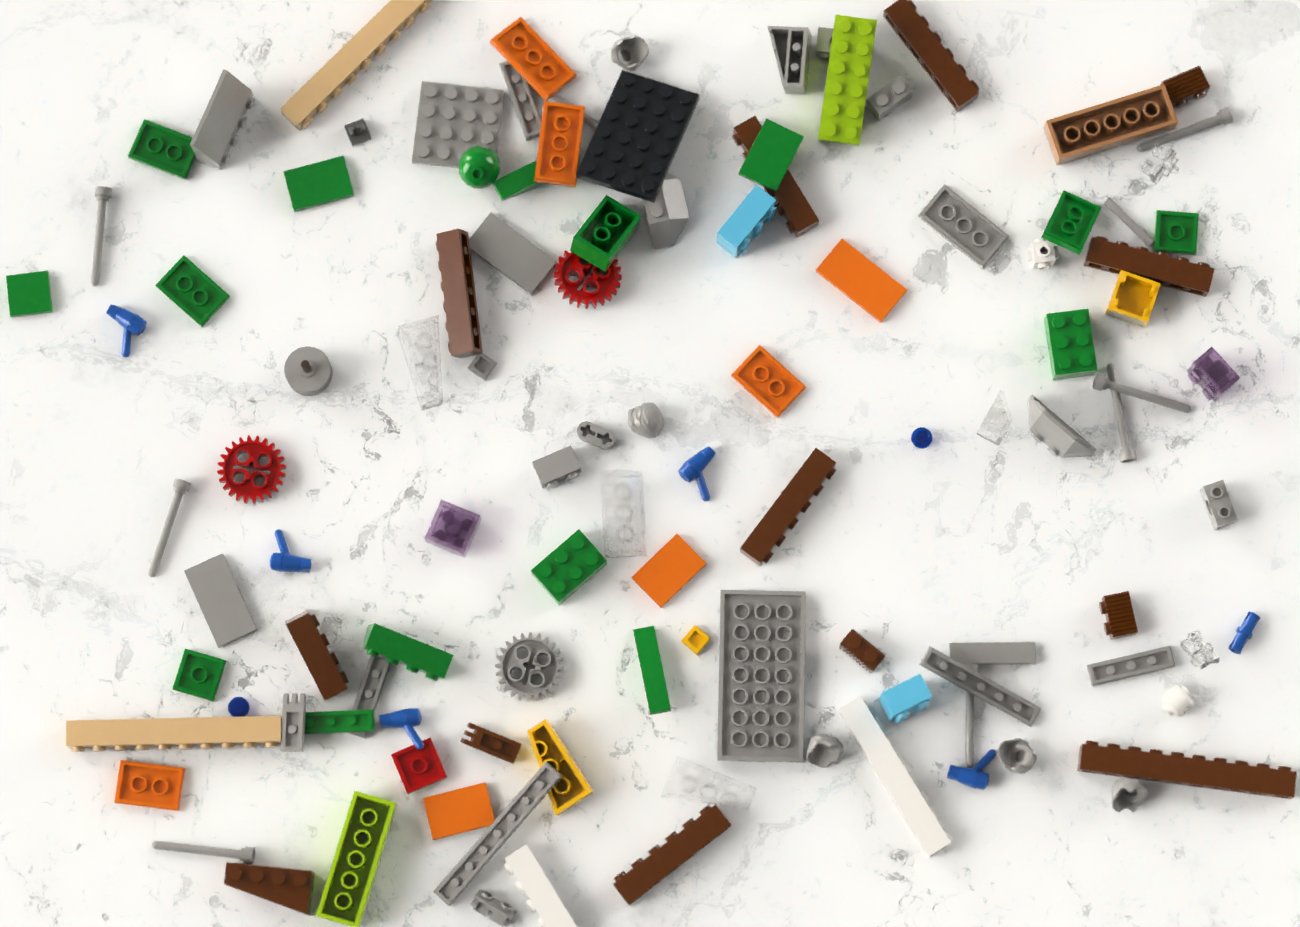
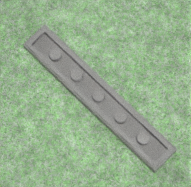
M931 646L928 647L919 663L920 666L1030 727L1041 710L1037 705Z

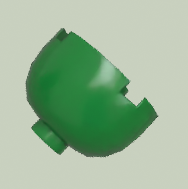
M474 146L463 153L459 161V174L466 185L476 189H483L496 181L500 173L501 163L493 150L482 146Z

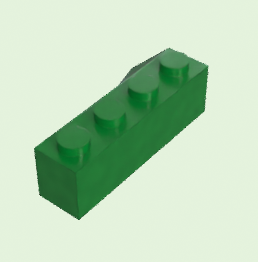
M375 623L368 625L362 646L363 649L367 650L366 654L378 658L381 655L386 657V662L398 666L401 663L406 665V670L416 674L418 671L426 673V678L436 682L438 679L445 678L453 655Z

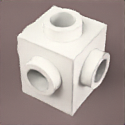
M1043 238L1034 240L1035 242H1032L1030 248L1027 249L1028 261L1032 263V269L1045 270L1051 268L1056 259H1058L1057 246ZM1040 251H1047V254H1042Z

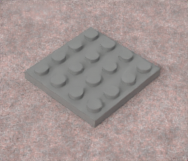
M422 81L412 163L459 168V161L463 153L474 146L489 148L497 154L504 90Z

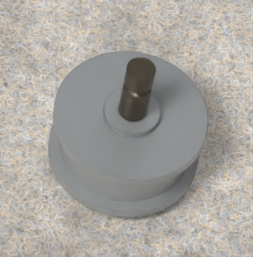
M305 346L294 350L288 356L284 366L285 377L290 387L298 394L304 396H314L322 393L332 380L333 371L328 357L324 352L315 347Z

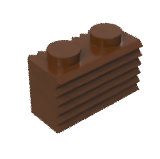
M1200 65L1168 78L1160 84H1165L1173 107L1176 106V108L1188 104V100L1195 98V100L1204 98L1210 89V85Z
M1129 591L1103 596L1101 598L1102 602H1099L1101 614L1106 616L1107 622L1104 623L1106 635H1110L1111 640L1136 635L1138 630Z
M853 628L839 645V649L846 652V655L849 654V657L856 660V663L859 662V665L866 668V671H869V673H873L886 656Z

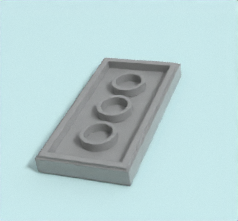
M945 184L918 215L922 221L982 269L1009 238L1007 233Z
M491 212L469 239L471 251L530 295L534 293L557 264V261Z
M223 553L184 570L218 648L257 631V627Z

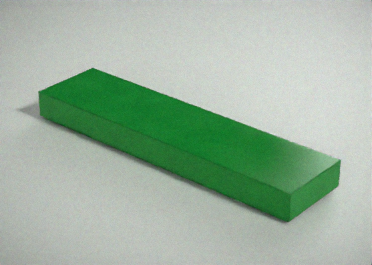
M375 710L305 713V734L375 732Z

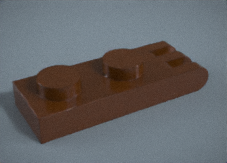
M468 722L467 727L474 729V732L471 733L465 730L464 735L471 737V739L468 741L462 738L461 743L514 764L522 746L521 743Z

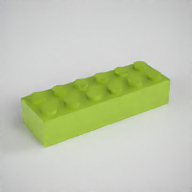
M835 15L818 140L856 146L860 144L877 20Z
M354 791L318 907L317 917L349 927H361L396 812L397 804L395 802Z

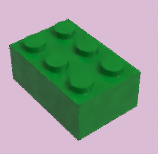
M606 195L573 237L570 251L606 272L638 230L642 216Z
M1081 309L1046 314L1044 324L1053 380L1095 375L1097 363L1089 310Z
M578 529L531 570V574L560 606L607 565V560Z

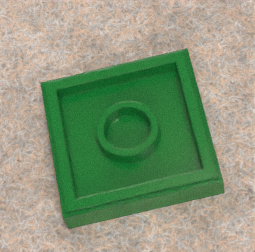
M1157 210L1153 252L1195 256L1199 213Z
M48 270L6 276L11 318L53 313Z
M185 648L172 689L214 702L227 661Z

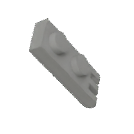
M284 693L281 734V751L304 752L305 693L300 694V702H298L297 693H292L291 702H289V693Z

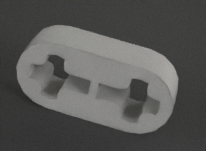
M585 421L580 423L577 428L579 439L600 449L608 450L615 444L613 432L599 425ZM588 426L590 427V432L594 433L595 436L587 434L585 437L581 429H586ZM599 435L601 437H605L606 435H609L611 443L607 442L606 445L602 444V439L598 438L597 436Z

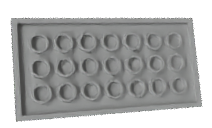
M720 591L717 761L803 763L805 591Z

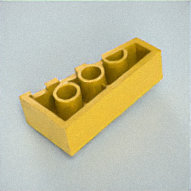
M544 719L527 731L539 767L541 768L545 762H548L563 776L548 793L555 815L559 816L594 793L549 720Z

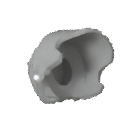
M636 35L617 40L611 48V60L618 64V66L623 67L624 70L635 71L647 58L649 53L648 45L644 39Z
M652 402L643 403L641 406H636L628 411V425L633 432L647 438H655L663 430L664 418L656 404Z
M817 734L810 739L806 759L810 763L823 768L829 767L834 761L836 765L844 752V746L836 737H831L828 734Z
M1015 738L1001 742L998 747L997 756L1006 769L1013 773L1022 774L1034 766L1037 755L1030 748L1027 741Z
M1120 778L1112 786V808L1117 812H1121L1123 809L1135 812L1145 801L1148 790L1135 779Z

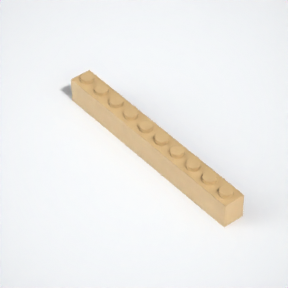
M390 0L280 108L282 115L299 131L302 128H307L313 122L312 118L317 113L321 114L328 106L327 104L332 99H337L341 95L342 89L347 84L351 85L356 80V75L361 70L365 71L371 65V60L376 55L378 57L382 55L386 50V46L391 41H396L401 35L400 32L405 27L409 28L414 23L415 17L419 13L423 14L429 8V3L432 0Z
M282 716L66 720V747L72 748V752H84L85 748H93V751H106L107 747H115V751H127L128 747H136V750L145 751L153 746H158V750H170L171 746H179L181 750L192 749V746L199 745L200 749H213V745H222L224 749L235 748V745H243V748H256V744H265L266 748H276L278 744H281Z

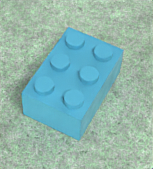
M756 185L717 232L716 243L735 258L739 254L743 255L750 246V240L752 238L756 239L761 234L763 224L765 222L769 223L776 214V199Z
M918 674L882 692L878 701L889 723L895 721L897 724L907 719L913 711L915 714L924 711L930 704L929 701L932 695L922 675Z

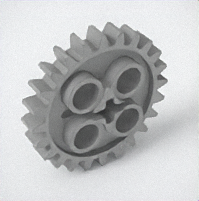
M532 632L529 633L528 638H525L524 634L521 633V639L519 640L513 636L514 643L511 644L506 641L505 643L508 648H500L503 656H496L501 661V663L495 664L496 668L501 669V671L496 673V676L503 677L499 684L506 683L504 691L506 692L511 689V697L517 693L519 694L518 699L520 701L523 696H526L528 702H530L531 696H534L536 701H539L540 694L547 698L546 691L548 690L553 693L552 685H560L556 678H563V675L558 673V671L564 670V666L558 664L564 661L563 657H557L561 652L560 649L553 650L556 645L555 642L548 645L549 637L542 641L540 633H538L536 638H533ZM522 648L529 652L528 656L524 659L517 657L518 650ZM536 649L537 652L533 659L535 669L530 670L527 684L523 685L527 672L524 665H529L532 651ZM540 655H547L549 661L545 665H540L537 662V658ZM520 669L522 676L519 679H513L510 676L512 670ZM534 675H540L543 678L540 685H533L531 683V678Z

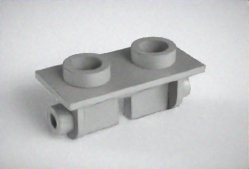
M479 890L470 904L473 906V910L485 917L489 911H492L493 914L490 920L502 927H508L511 919L517 912L510 904L500 902L488 891Z

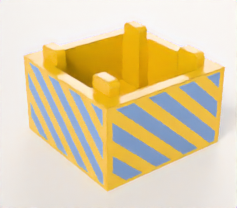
M1121 270L1105 314L1145 328L1161 283Z

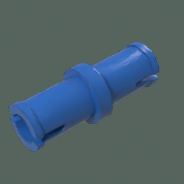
M1248 611L1241 627L1236 629L1237 634L1228 647L1230 651L1235 654H1241L1244 645L1253 636L1252 631L1260 620L1257 614Z

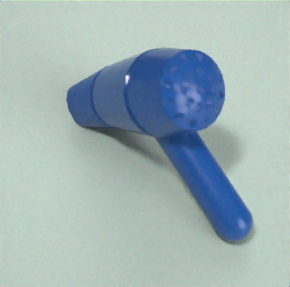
M110 305L106 313L124 327L121 354L126 358L130 355L132 333L137 336L142 334L146 328L147 321L127 309L117 305Z
M709 446L687 460L678 470L679 475L684 481L690 483L696 479L702 500L705 502L710 500V494L702 471L716 454Z
M277 529L274 534L280 553H273L271 555V570L310 573L311 559L291 555L282 530Z
M418 708L402 709L390 714L379 715L382 729L404 728L418 750L424 748V743L413 728L419 726L422 721L421 712Z
M994 749L989 750L974 768L950 765L947 778L974 789L985 790L989 784V773L984 772L983 769L996 756V751Z

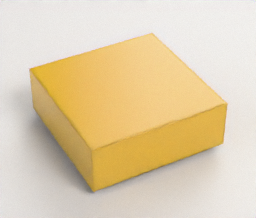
M694 625L681 642L698 655L711 638Z

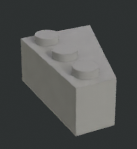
M767 26L785 93L806 94L811 46L809 28Z

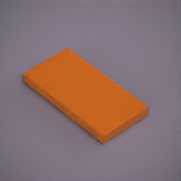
M522 17L518 18L490 41L494 48L545 101L577 76Z
M544 101L534 182L576 187V172L579 164L585 106Z
M844 239L838 242L816 269L819 275L880 323L907 292L906 288Z

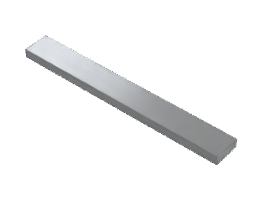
M545 762L433 892L448 906H451L563 776L548 762Z

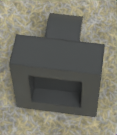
M364 118L344 126L352 146L372 139Z

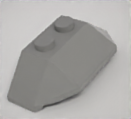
M667 172L655 202L642 199L654 250L674 246L690 220L681 180Z
M1033 394L1029 397L1027 401L1029 428L1032 432V437L1040 443L1043 441L1048 446L1047 449L1054 456L1059 455L1061 458L1092 456L1097 449L1073 430Z

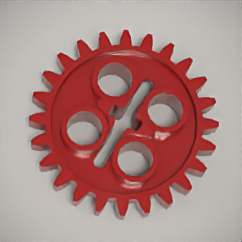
M565 250L564 257H559L558 262L560 264L555 265L557 271L554 272V277L558 278L554 283L556 286H559L557 292H564L562 299L564 300L569 297L570 305L575 301L577 302V308L584 304L585 309H588L589 304H592L594 309H596L598 302L604 306L605 299L611 302V294L617 295L616 288H620L621 283L619 281L622 279V275L618 274L621 272V267L617 266L618 259H615L607 269V275H599L597 272L601 271V269L595 266L591 276H588L593 264L582 265L579 262L585 259ZM571 276H575L579 280L572 282L568 278ZM584 282L582 289H581V290H577V289L581 286V284ZM594 287L596 291L588 292L586 288Z
M248 435L247 441L244 442L239 437L240 444L237 445L232 441V449L225 447L228 454L220 455L224 462H218V466L223 468L217 471L218 475H223L219 482L226 483L223 489L224 491L230 489L228 493L230 497L236 494V501L243 497L245 504L248 503L249 499H252V502L256 504L257 498L264 502L265 495L272 498V490L277 493L279 492L276 485H283L280 478L286 477V474L281 472V470L287 467L280 463L285 458L283 456L277 457L281 453L280 449L273 451L275 444L267 445V438L260 442V437L256 436L255 440L252 441L250 435ZM242 453L249 455L246 462L238 461V457ZM262 457H269L270 461L267 465H259V460ZM234 465H237L243 468L251 469L252 465H254L256 470L270 471V474H264L258 471H252V474H250L247 469H234L233 467ZM237 474L245 475L241 483L234 482ZM257 478H265V484L263 486H256L255 481Z

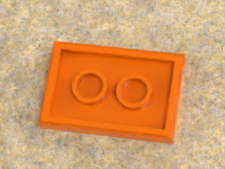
M761 345L731 374L733 379L776 418L806 389L802 382Z
M676 534L631 578L662 608L707 563Z
M121 760L114 803L179 811L185 768Z
M486 782L423 798L433 840L488 827L495 821Z

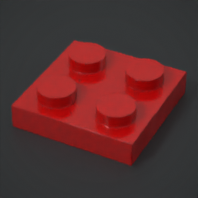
M431 738L422 741L424 743L422 750H418L415 745H411L391 754L407 794L447 778Z

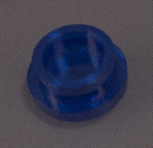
M920 427L913 431L911 441L915 447L924 449L931 444L932 434L928 429Z
M243 697L233 698L228 705V711L233 717H245L250 710L248 701Z

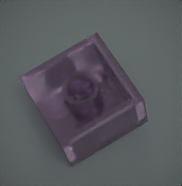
M1210 347L1195 360L1187 370L1189 379L1194 384H1199L1203 389L1202 392L1209 400L1212 399L1214 402L1234 387L1240 379L1237 373L1213 347Z
M441 499L426 533L425 541L465 558L482 520L481 515Z

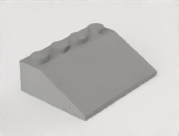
M225 69L221 73L190 143L199 162L219 170L228 163L230 158L229 150L231 146H235L238 140L237 132L239 128H243L247 118L245 114L248 109L252 108L255 101L252 90Z

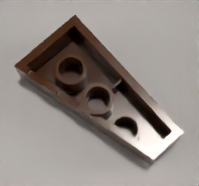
M306 610L286 620V626L324 701L347 690L346 684L349 681L344 671L339 672L336 666L339 664V661L334 652H329L327 645L330 643L325 633L320 634L317 628L320 624L315 614L311 615L309 610Z
M226 862L225 885L310 916L315 875L313 871Z

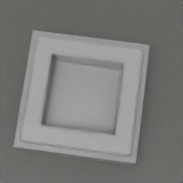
M484 353L479 354L471 362L468 370L486 381L496 367L497 362Z

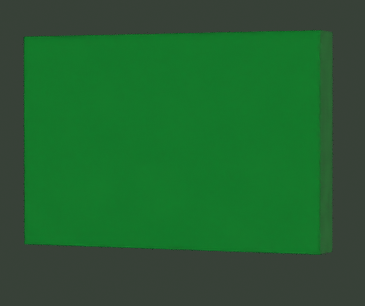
M146 119L143 120L128 154L130 159L184 180L187 179L196 159L190 145L192 137Z
M766 119L738 175L776 193L804 136Z
M344 155L283 171L294 212L355 196Z
M1063 190L1041 238L1080 255L1102 207Z
M184 255L155 285L201 327L230 298L222 288Z

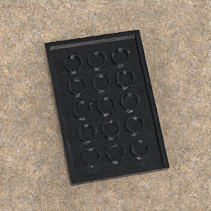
M622 70L576 172V178L654 203L698 104L699 94Z

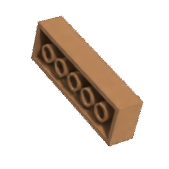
M1165 84L1046 120L1043 128L1056 165H1061L1174 130L1178 121Z

